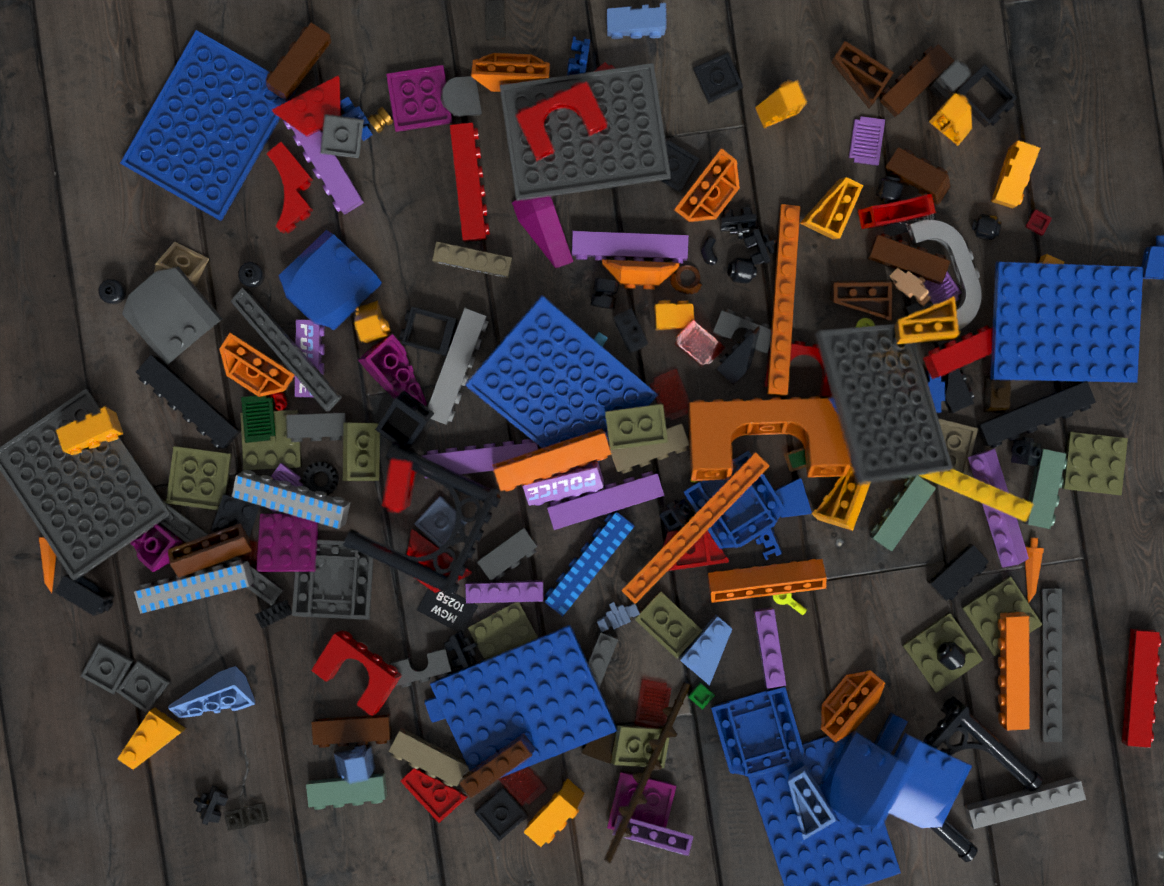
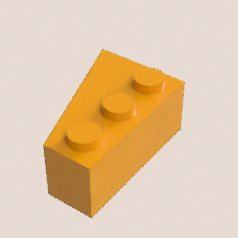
M790 80L781 84L777 91L755 108L763 127L766 128L799 114L805 106L806 100L798 81L792 83Z
M1017 141L1008 148L991 202L1012 209L1022 203L1024 197L1022 193L1029 182L1030 173L1040 150L1039 147Z
M847 177L839 179L800 224L831 239H840L863 185Z
M378 300L359 306L356 309L354 322L360 341L369 344L389 336L388 332L391 331L388 320L386 321L383 318Z
M103 407L100 409L101 413L95 416L88 414L85 416V420L73 421L57 429L56 432L63 452L76 455L81 453L84 448L100 446V443L103 441L111 442L117 440L118 436L123 434L117 413L107 407Z
M850 466L846 476H841L834 484L835 487L829 495L823 498L824 501L817 510L813 511L812 515L817 520L853 531L871 483L858 484L854 469Z

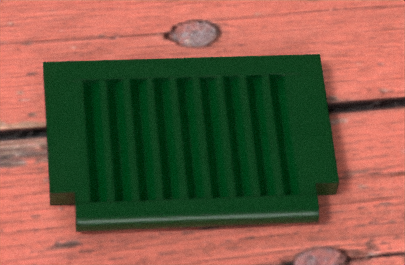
M267 395L262 397H241L245 443L271 441L270 437L276 436L273 399L267 398Z

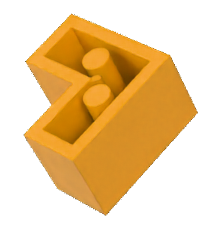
M663 300L654 306L655 330L695 327L693 304H689V301H677V305H675V303L671 304L670 300Z

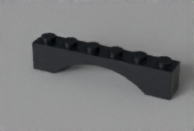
M928 301L922 306L916 302L903 308V311L907 317L932 307L933 303ZM950 340L931 342L936 348L939 347L941 350L946 348L944 344L950 342ZM959 368L945 374L944 403L949 413L957 412L974 404V394L970 388H967L965 383L967 381L966 376Z

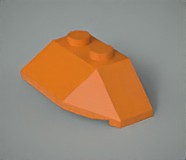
M492 53L473 60L471 77L491 92H501L500 85L548 79L550 63L544 62L532 54Z
M721 148L674 211L689 222L717 219L740 189L737 160Z
M602 259V266L620 285H624L625 289H636V286H643L645 290H655V287L660 286L679 268V263Z
M229 333L219 349L226 375L258 397L285 391L295 376L282 364L232 333Z
M871 670L846 675L822 703L821 730L835 742L851 734L879 702L885 682Z

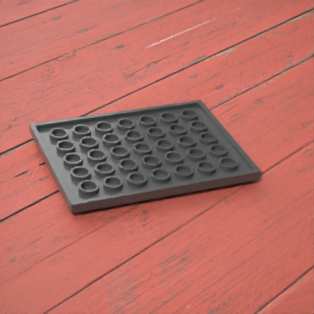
M653 63L500 85L517 201L671 178ZM587 81L607 122V128L589 136L577 113L566 108L556 109L547 116L544 122V129L554 148V153L536 161L516 120V114L524 107L531 108L535 106L536 102L546 98L548 100L554 97L553 95L558 91L564 90L565 92L571 89V86L575 83Z
M895 324L817 332L816 338L857 483L865 484L953 469L917 344H897Z
M88 389L83 390L0 447V471L74 581L172 514L120 436H118L117 440L111 442L103 441L98 447L84 448L81 453L76 455L63 452L56 430L73 421L85 420V416L88 414L95 416L101 413L100 406Z

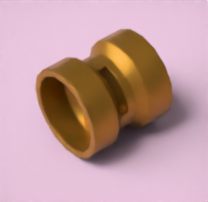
M383 107L378 109V115L371 114L367 117L378 134L383 131L384 124L391 125L394 123Z

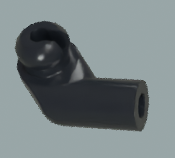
M708 236L701 249V255L706 264L713 266L718 261L712 250L716 239Z

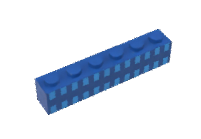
M617 511L614 514L610 512L604 520L606 522L605 526L602 529L598 527L592 535L594 537L593 541L590 544L586 542L580 550L582 552L581 556L578 559L575 557L568 565L570 570L566 574L563 572L556 580L558 585L554 589L551 587L544 595L546 597L545 603L561 616L567 612L634 528V525Z

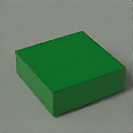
M700 682L688 695V698L703 710L715 694Z

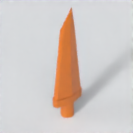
M39 537L44 583L52 593L57 556L46 539Z
M1034 537L1030 538V547H1026L1029 557L1025 561L1028 603L1036 594L1044 548L1038 547V538Z

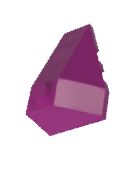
M551 196L512 202L519 223L528 232L555 268H559L573 263Z
M393 334L372 346L358 359L367 372L394 399L404 390L423 405H427L420 385L413 374L412 365L409 364L405 348Z
M158 523L130 544L134 546L138 559L152 572H155L170 563L168 550L185 544V542L161 523Z

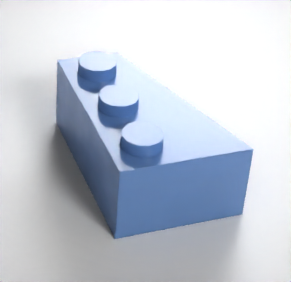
M660 3L658 8H649V5H642V8L631 9L629 6L607 9V36H611L612 39H622L623 36H630L632 39H639L642 36L660 38L661 35H665L666 3Z
M716 614L679 657L682 663L708 685L712 681L731 634V626Z
M357 745L354 746L353 750L334 753L338 776H341L342 779L344 778L348 783L368 780L375 770L371 746Z
M805 765L789 774L788 783L804 840L837 821L836 812L829 806L823 792Z

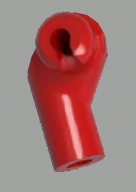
M284 392L267 395L274 399L276 410L282 411L287 407Z

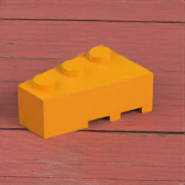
M955 93L940 107L929 120V123L958 146L972 130L971 106L967 103L968 100L961 94L957 95Z
M955 296L898 320L895 324L896 343L906 344L955 340L959 335Z
M153 708L148 712L117 759L131 769H135L186 728L157 708Z
M567 778L558 793L555 792L552 795V799L527 824L524 833L540 847L545 842L549 844L555 837L554 833L557 830L561 831L567 825L566 821L569 818L573 819L578 814V806L585 793Z

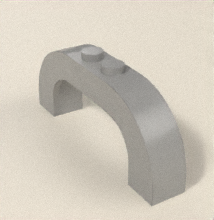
M924 220L907 226L913 245L926 240H934L941 243L947 249L962 292L961 302L956 308L958 329L964 328L976 316L982 297L978 279L980 274L977 267L974 268L972 251L967 248L960 233L947 223L937 220Z

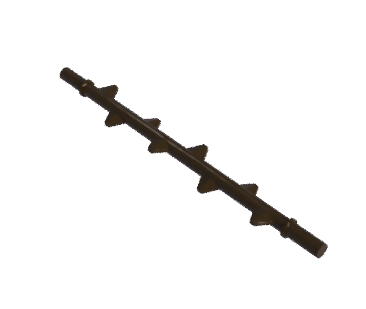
M685 682L677 698L674 700L673 707H664L662 710L667 716L666 723L659 738L649 740L648 742L653 751L643 773L633 774V778L638 785L629 805L619 807L618 809L623 818L604 858V861L610 864L618 846L621 845V839L631 837L632 835L627 826L637 804L647 803L643 790L652 771L661 770L662 768L657 759L666 739L677 736L672 726L691 686Z

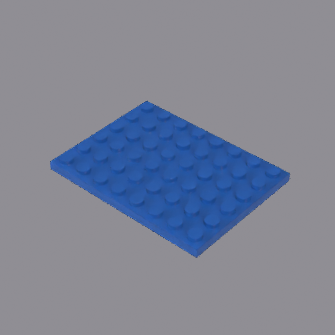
M196 30L120 164L222 221L280 120V117L276 116L272 109L286 103V101L267 89L266 77L269 71ZM296 90L293 92V94L290 96V98L287 100V102L292 99V97H293V95L295 94Z
M996 262L991 379L1137 382L1143 267Z
M542 295L465 383L469 389L541 448L601 428L605 432L609 445L605 411L647 406L658 396L653 389Z
M571 625L430 683L469 770L479 765L523 733L535 747L534 753L530 758L504 776L617 731V726Z
M851 734L837 742L833 741L828 735L802 743L804 753L800 754L789 767L748 777L784 886H864L901 873L885 823H883L881 828H863L855 825L835 811L837 821L803 840L788 783L789 774L805 765L821 789Z

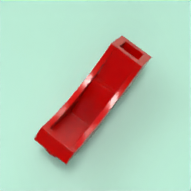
M932 194L858 210L861 229L906 222L935 213Z

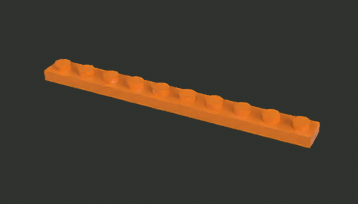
M786 204L780 205L767 387V394L782 396L788 395L800 206Z
M755 453L621 591L636 604L770 465Z

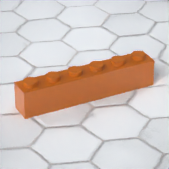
M601 428L493 464L492 466L500 491H511L518 485H529L536 479H547L554 473H565L570 471L572 467H583L588 465L590 461L604 460L608 455H611L605 432Z
M810 559L801 562L793 561L785 564L753 566L751 568H737L708 573V585L712 603L826 589L827 580L823 559Z
M1024 612L1000 613V619H998V629L1000 631V638H998V647L1000 649V657H998V666L1000 668L998 684L1001 687V694L998 695V702L1001 706V713L998 714V721L1007 731L1029 729V616Z

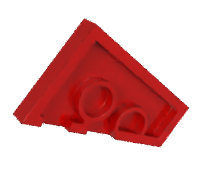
M413 768L400 780L438 823L468 797L453 787L444 784L442 781L428 776L420 769Z

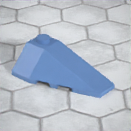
M234 666L218 672L170 704L168 709L178 718L199 716L206 711L221 713V709L231 708L232 711L240 710L254 705L255 699L246 676Z

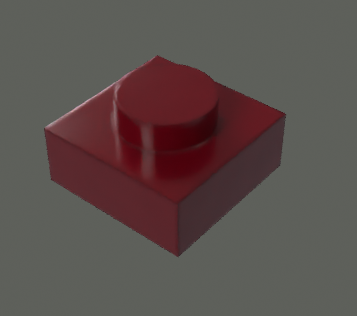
M1034 209L1025 228L1042 236L1052 218Z

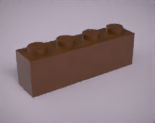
M312 22L308 27L305 26L300 32L299 39L293 41L289 46V52L286 56H282L279 59L274 72L270 71L267 75V89L287 102L330 45V34Z
M939 44L935 48L930 46L923 53L925 57L921 61L917 59L909 66L911 69L909 73L905 75L903 72L895 80L897 84L893 88L888 86L881 93L883 97L880 102L894 117L903 111L954 62Z
M887 234L877 235L874 238L867 259L894 269L899 268L905 273L909 271L917 277H922L936 284L943 283L950 261L946 260V256L938 253L932 255L928 253L927 249L917 247V249L910 247V243L899 240V242L891 240L892 237Z
M240 523L168 550L170 565L179 578L251 552L252 549L249 536Z
M391 714L314 719L312 721L313 745L325 748L330 747V744L348 746L349 743L357 742V745H367L371 741H376V744H385L387 740L392 738Z
M523 733L464 774L459 784L468 796L472 798L530 758L534 753L535 747Z

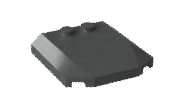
M178 266L154 272L128 295L122 315L166 366L223 319Z
M317 540L316 572H295L292 616L370 620L374 558L355 549L344 547V541Z

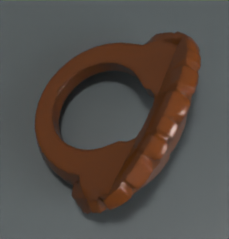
M684 265L671 275L670 283L679 292L694 294L701 289L700 273L691 265ZM684 270H690L695 274V281L690 286H685L681 283L680 274Z

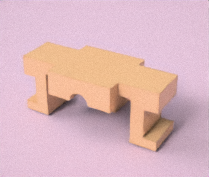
M899 268L890 275L896 288L909 298L914 295L920 305L924 306L931 299L928 295V290L924 288L923 283L925 279L922 277L917 278L909 271L905 274Z

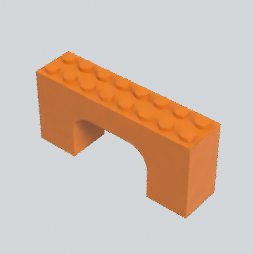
M818 396L810 397L809 399L792 397L790 400H782V398H772L770 400L754 398L751 401L733 399L726 402L721 399L713 400L712 402H704L703 400L693 401V403L689 404L688 411L691 481L729 480L732 472L731 443L736 438L744 435L772 434L793 435L802 442L805 448L807 477L846 476L851 465L850 455L839 416L829 400L831 397L824 399Z

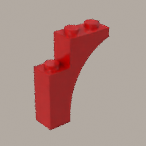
M280 142L266 154L279 171L284 187V206L280 219L276 224L278 230L284 234L293 231L296 228L295 224L300 220L305 221L311 216L310 212L313 209L299 191L308 189L313 179L288 148Z

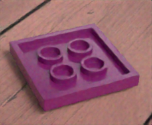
M443 65L386 74L396 132L453 123L451 112L443 107L440 97L441 90L446 84Z
M260 514L257 571L316 572L318 522L291 514Z
M620 771L607 824L608 829H614L617 816H622L618 810L619 807L629 805L638 785L631 773ZM649 778L643 790L647 803L637 804L631 819L666 828L676 784Z

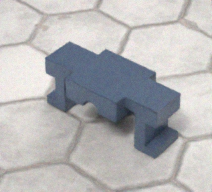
M615 602L609 604L611 609L606 611V616L598 619L597 623L601 632L608 630L611 626L613 629H616L631 622L630 617L638 616L640 612L634 603L625 607L623 604L616 607Z

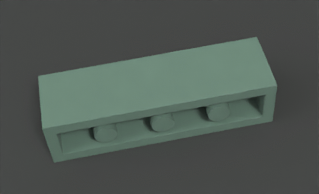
M1041 449V456L1039 457L1038 467L1035 466L1028 497V502L1034 505L1027 521H1023V524L1051 529V526L1054 525L1056 518L1054 510L1059 504L1058 491L1063 485L1062 472L1067 466L1065 453Z
M919 476L908 477L903 484L905 487L902 492H898L892 500L894 503L891 508L885 509L881 516L883 517L880 524L876 523L871 530L872 535L870 538L889 551L894 550L936 489Z
M385 773L372 774L368 780L348 783L344 778L340 777L311 780L306 784L308 807H314L315 810L324 809L328 805H333L334 808L343 807L347 803L358 806L366 801L377 804L383 802L387 797Z

